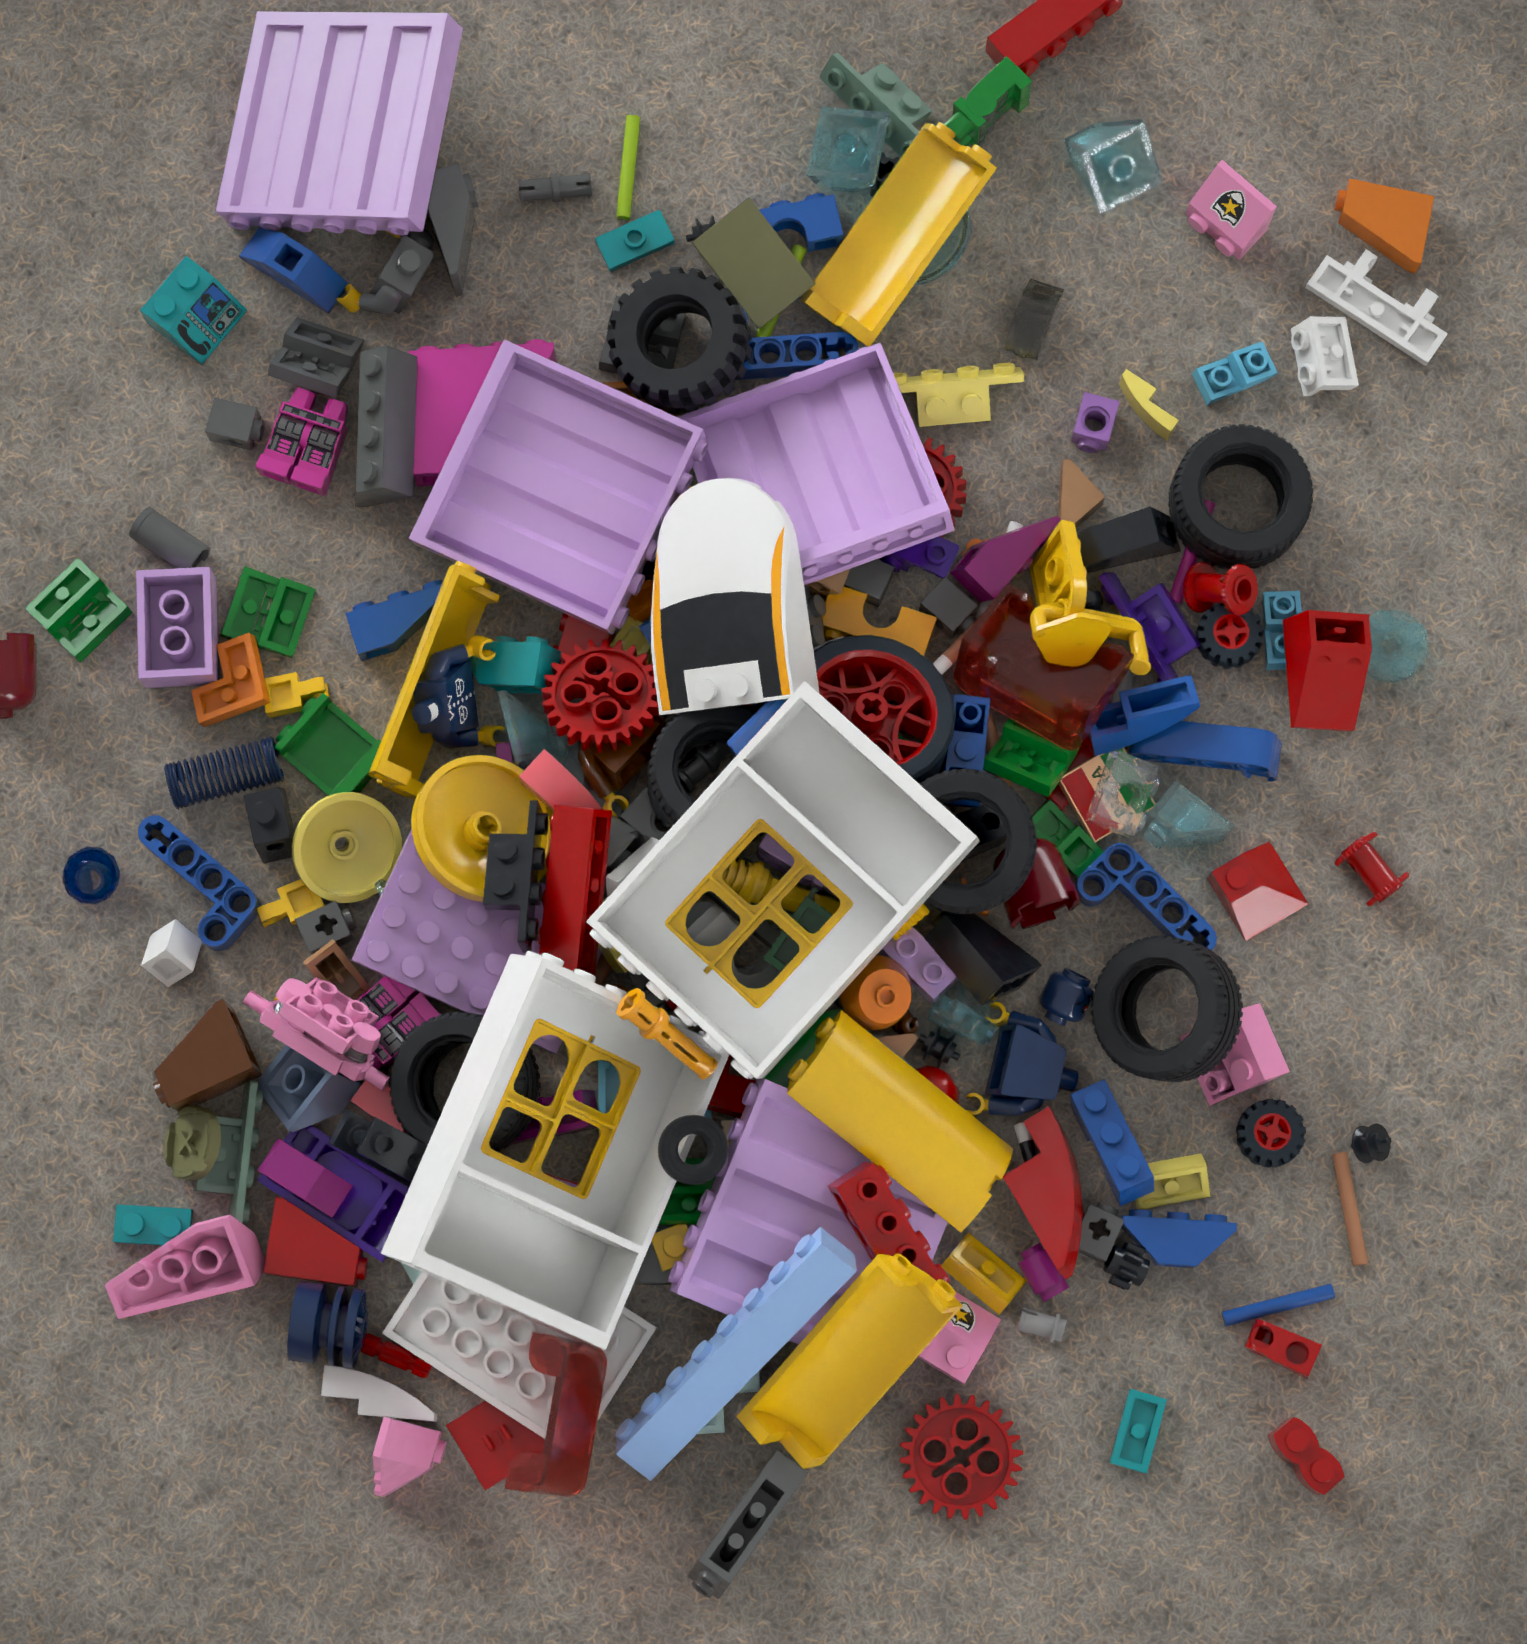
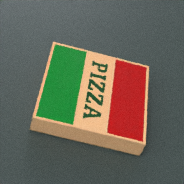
M1125 748L1092 757L1065 773L1058 783L1083 829L1095 843L1157 807Z

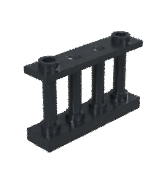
M345 1110L328 1142L333 1147L408 1188L427 1148V1145L377 1117H373L370 1122L349 1110Z

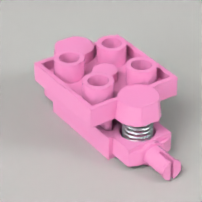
M317 977L308 984L289 978L276 993L278 999L276 1001L269 1002L253 990L245 997L243 1004L261 1014L259 1022L274 1031L273 1037L336 1076L340 1072L354 1082L366 1080L381 1091L388 1085L391 1078L372 1067L375 1056L371 1053L377 1049L381 1037L380 1032L374 1027L379 1016L371 1012L364 1003L352 1000L338 991L332 983Z

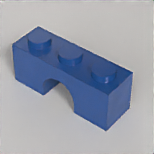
M816 193L807 196L803 201L790 203L788 200H781L772 203L769 208L759 209L776 233L784 229H792L799 232L805 240L807 252L838 247L843 240V231L834 194L825 196L823 193Z
M1105 1079L1070 1094L1073 1113L1087 1142L1091 1141L1098 1153L1103 1166L1104 1176L1119 1206L1154 1192V1176Z

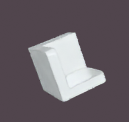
M175 919L150 936L141 966L167 987H170L194 971L202 941Z

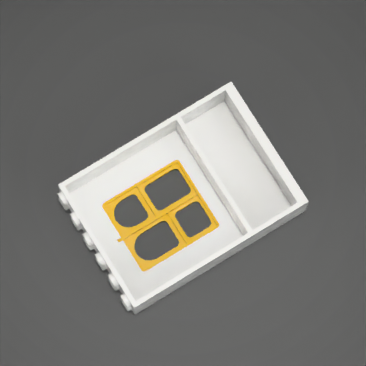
M804 681L586 922L593 927L589 934L599 944L611 950L614 947L621 953L617 960L634 975L635 973L638 975L642 973L650 980L646 987L662 1001L670 999L678 1006L674 1012L690 1027L692 1025L694 1027L699 1025L706 1032L702 1037L705 1042L718 1053L727 1051L734 1058L731 1065L746 1079H752L753 1077L762 1079L767 1076L980 840L823 696ZM765 832L792 855L794 864L757 905H750L723 880V873L759 833ZM808 874L815 876L840 900L839 909L818 932L813 934L807 932L783 910L781 905L789 892ZM708 891L714 892L740 917L739 926L729 937L720 944L710 947L693 941L686 927L687 914L690 909ZM767 919L772 920L799 945V952L767 986L758 989L747 988L740 984L733 974V957L739 947L763 921Z
M527 951L525 955L510 954L381 1254L572 1339L606 1350L676 1183V1180L664 1171L659 1161L658 1142L666 1126L679 1117L686 1115L704 1116L729 1053L727 1051L718 1053L702 1038L706 1032L699 1031V1033L688 1030L689 1025L682 1019L669 1015V1022L718 1062L712 1075L701 1080L695 1072L673 1056L655 1039H645L639 1034V1028L628 1019L623 1020L617 1016V1006L627 994L624 990L606 984L605 987L594 983L596 977L580 969H574V972L563 967V960L548 953H543L542 956L531 951ZM554 1035L564 1042L568 1049L569 1060L552 1103L549 1106H543L516 1093L514 1083L533 1042L541 1036ZM596 1060L608 1061L616 1068L619 1074L620 1085L610 1111L607 1113H602L573 1097V1091L580 1074L588 1064ZM506 1107H511L538 1120L541 1125L529 1157L523 1163L494 1151L489 1145L500 1115ZM566 1114H570L597 1127L600 1133L582 1178L575 1187H571L544 1174L541 1168L560 1121ZM695 1134L685 1136L679 1143L678 1153L683 1162H685Z

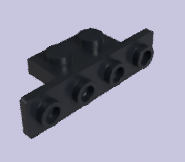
M530 800L527 834H489L483 906L485 910H520L517 942L523 953L531 951L532 941H538L539 921L534 916L535 906H540L542 902V885L538 883V872L545 868V849L541 848L542 835H547L549 821L548 814L543 813L538 800Z

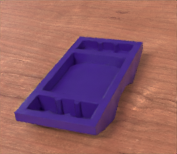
M312 1125L295 1132L289 1131L283 1140L285 1143L353 1185L334 1216L330 1217L262 1173L257 1181L383 1263L387 1256L381 1254L409 1188L328 1144L331 1137Z

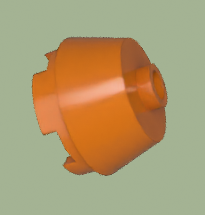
M876 955L840 994V1001L844 1012L863 1028L882 1030L893 1026L905 1015L911 1003L912 986L906 970L897 961L886 956Z

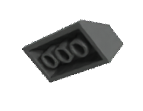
M388 345L362 351L360 354L355 507H369L413 497L417 356Z

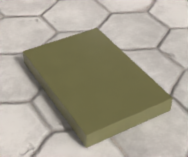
M749 197L691 242L725 287L729 288L739 305L758 329L815 285V282Z

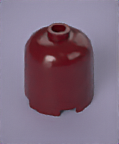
M7 633V640H0V719L13 718V711L24 709L35 698L36 643L34 642V634Z
M1037 838L1036 855L1031 872L1022 887L1003 903L1012 928L1016 927L1018 922L1021 923L1023 929L1055 920V911L1062 909L1066 905L1068 910L1072 911L1080 904L1079 894L1059 849L1047 839ZM1005 849L995 858L993 872L1003 859Z

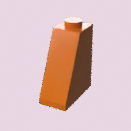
M1350 178L1345 190L1339 189L1336 196L1334 211L1340 212L1338 223L1407 272L1416 274L1422 262L1434 196Z

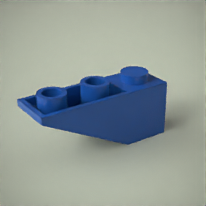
M443 580L426 583L423 585V590L410 594L406 590L395 592L388 596L387 601L374 604L373 601L363 602L355 605L352 608L353 611L347 612L346 617L361 662L395 652L428 621Z

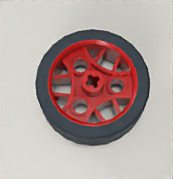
M873 635L847 636L827 642L814 650L819 686L818 693L919 784L939 773L953 737L956 715L953 696L948 685L930 660L903 643ZM862 684V688L849 689L846 688V685ZM886 700H893L899 705H890ZM902 730L922 739V743L898 739V732Z

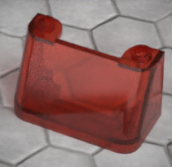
M1007 584L962 638L954 669V680L960 689L967 694L975 697L990 698L991 708L1059 747L1074 751L1080 747L1130 669L1134 655L1120 645L1105 643L1101 645L1089 662L1081 666L1069 667L1047 662L1032 635L1030 615L1036 608L1033 599L1026 592Z
M532 1332L529 1348V1360L532 1367L540 1373L556 1377L543 1453H521L510 1462L504 1489L572 1497L579 1494L587 1482L607 1369V1358L601 1348L585 1342Z

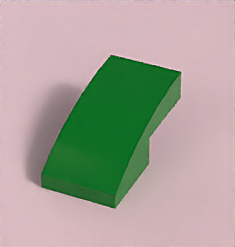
M1050 799L1046 800L1031 815L1036 829V837L1047 839L1057 846L1068 871L1076 878H1079L1104 852L1080 826H1075Z

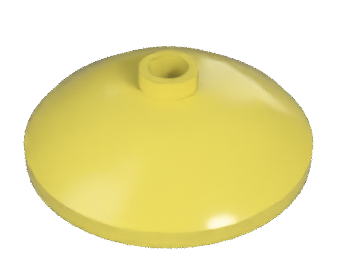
M355 792L336 793L316 802L299 821L292 842L293 862L300 879L318 896L329 901H337V903L362 901L382 890L402 850L400 828L392 813L376 799ZM345 837V847L336 849L335 843L337 839Z

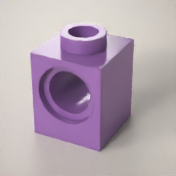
M1084 392L1071 442L1078 443L1077 448L1088 453H1097L1099 449L1106 451L1120 401ZM1090 419L1098 420L1103 425V429L1097 432L1090 431L1085 426V422Z

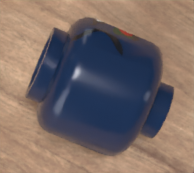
M1064 968L1062 972H1053L1039 996V1003L1047 1010L1045 1017L1061 1026H1065L1067 1021H1081L1093 1000L1092 995L1094 991L1089 986L1091 980L1068 968Z

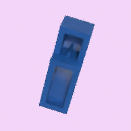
M1188 675L1119 692L1120 702L1086 709L1084 714L1094 755L1097 756L1119 750L1164 731L1200 708V702L1192 676Z

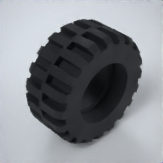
M680 266L670 267V273L664 275L660 269L650 273L652 279L643 283L639 278L631 284L634 291L630 295L626 293L621 295L617 301L621 309L620 311H612L609 319L613 330L607 331V343L611 347L609 351L611 362L630 391L639 400L643 399L647 404L658 409L664 407L667 413L679 414L680 408H685L689 413L698 410L699 405L704 403L710 406L718 402L716 397L723 392L729 396L735 390L732 384L735 378L743 379L747 371L743 363L750 360L752 351L748 344L752 337L746 322L747 318L729 288H724L721 281L713 275L705 277L702 270L691 268L687 274ZM681 313L698 314L708 320L712 328L711 340L706 351L695 362L682 368L667 369L656 366L651 361L648 355L649 341L655 329L664 320Z

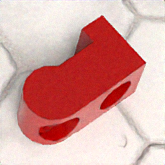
M1260 1319L1255 1320L1244 1345V1348L1269 1359L1273 1361L1272 1363L1290 1370L1305 1379H1308L1322 1347L1317 1342Z

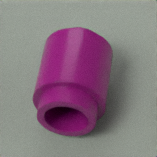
M1041 1243L1021 1253L1024 1260L1018 1263L1035 1296L1039 1294L1043 1302L1070 1288Z

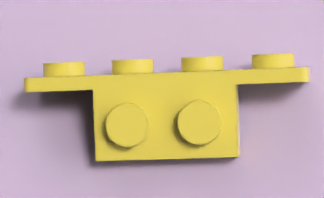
M998 363L993 365V369L979 370L977 366H964L958 368L956 373L945 374L940 369H929L922 371L921 376L907 377L906 373H893L901 393L916 392L919 427L991 421L989 385L1024 382V373L1021 367H1015L1014 363Z

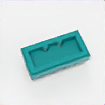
M659 209L596 237L595 242L609 271L612 272L675 244V239Z

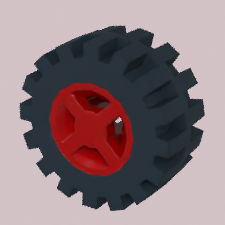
M1216 603L1209 610L1207 609L1201 617L1196 630V637L1201 644L1198 650H1201L1205 660H1210L1211 664L1216 667L1219 665L1223 669H1230V667H1242V665L1249 663L1254 658L1264 638V627L1260 624V616L1252 612L1253 608L1241 616L1228 612L1223 603Z
M1265 1099L1252 1104L1243 1112L1236 1126V1141L1242 1150V1154L1255 1165L1258 1164L1267 1168L1279 1167L1290 1162L1299 1154L1305 1143L1306 1127L1303 1126L1301 1114L1298 1115L1293 1105L1289 1106L1286 1104V1101L1280 1099Z

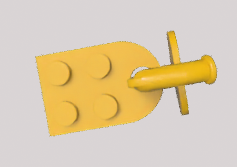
M1061 520L1029 566L1037 605L1030 615V625L1033 639L1042 655L1049 663L1069 667L1081 666L1093 658L1107 637L1129 641L1132 655L1129 669L1132 673L1136 675L1149 673L1151 664L1149 663L1148 650L1141 624L1130 617L1085 609L1087 572L1081 557V542L1077 537L1075 523Z

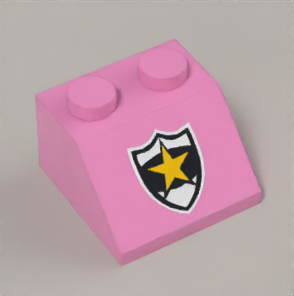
M1221 160L1189 202L1186 215L1189 217L1188 222L1194 230L1201 234L1206 231L1216 240L1215 246L1222 254L1227 257L1233 255L1240 260L1268 230L1277 206Z
M956 1292L955 1298L963 1305L962 1308L923 1350L918 1358L963 1385L980 1359L1001 1319Z

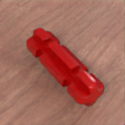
M370 1333L366 1334L365 1343L361 1349L362 1353L371 1357L376 1355L378 1360L404 1371L412 1370V1374L421 1378H427L430 1374L432 1366L407 1349L387 1340L384 1343L381 1341L382 1338Z

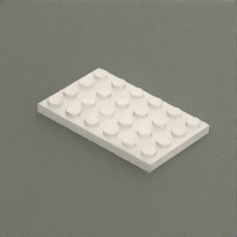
M421 1272L382 1334L575 1458L657 1327L626 1307H623L608 1346L604 1350L572 1339Z

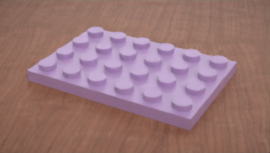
M411 829L351 961L461 1012L484 1015L510 954H526L522 952L517 942L520 910H485L483 902L464 898L444 887L432 876L419 857ZM541 883L543 895V892L546 889V885ZM542 902L540 906H535L534 918H537L539 921V929L542 926L544 907ZM532 941L531 952L539 954L540 945L538 941ZM599 946L597 952V962L602 953ZM545 1035L535 1040L533 1045L557 1054L562 1040L554 1035Z

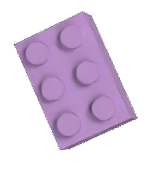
M211 568L137 570L139 680L146 688L206 685L219 680L217 580Z

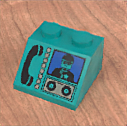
M185 256L140 309V312L147 324L202 365L243 317L247 309L214 276Z

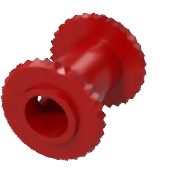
M1197 562L1190 567L1183 583L1185 602L1196 613L1206 612L1214 603H1223L1228 612L1241 616L1251 610L1258 593L1256 576L1252 569L1245 564H1235L1226 574H1217L1210 563Z
M1371 832L1366 837L1363 835L1341 852V856L1334 863L1336 867L1345 861L1349 863L1374 895L1366 903L1369 907L1378 901L1379 903L1384 901L1403 886L1402 883L1409 878L1408 872L1397 878L1370 844L1378 836L1376 832Z

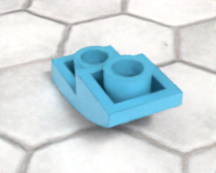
M1262 341L1233 351L1227 358L1196 368L1192 376L1206 405H1209L1274 377L1278 372Z
M1300 591L1263 592L1262 607L1266 670H1286L1283 620L1302 613Z

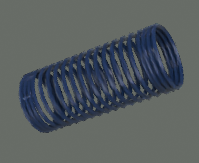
M273 737L261 738L260 740L269 771V778L262 761L258 741H254V746L263 773L262 778L256 764L252 744L250 742L247 744L256 773V781L249 764L245 745L242 743L241 749L250 776L249 781L243 767L239 747L235 746L236 757L244 779L243 784L236 767L237 764L231 747L228 748L231 764L237 779V787L230 770L226 750L222 749V756L231 782L230 787L224 774L220 752L218 750L215 752L224 782V790L217 774L218 769L214 755L210 752L209 758L218 785V792L211 777V768L207 755L203 754L202 757L211 785V793L204 777L205 772L201 758L198 755L196 757L198 770L205 788V795L198 780L195 761L190 757V765L199 791V798L191 780L192 774L188 761L184 758L183 764L192 791V799L185 783L186 777L181 762L178 760L177 764L174 761L173 763H166L164 766L165 776L175 808L178 810L179 808H186L189 803L194 806L196 802L200 804L202 799L205 802L209 798L214 800L215 796L220 799L221 795L224 797L228 793L233 795L234 791L239 794L241 790L245 792L247 788L252 791L254 786L258 789L260 784L265 787L266 782L269 785L272 782L274 784L280 783V781L283 782L284 773L278 766L276 756L278 758L279 754L274 748L276 743ZM178 781L181 782L185 794H182Z

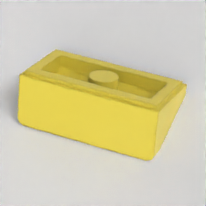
M1202 1154L1147 1163L1154 1176V1192L1136 1199L1135 1204L1136 1209L1142 1210L1210 1197L1207 1166Z

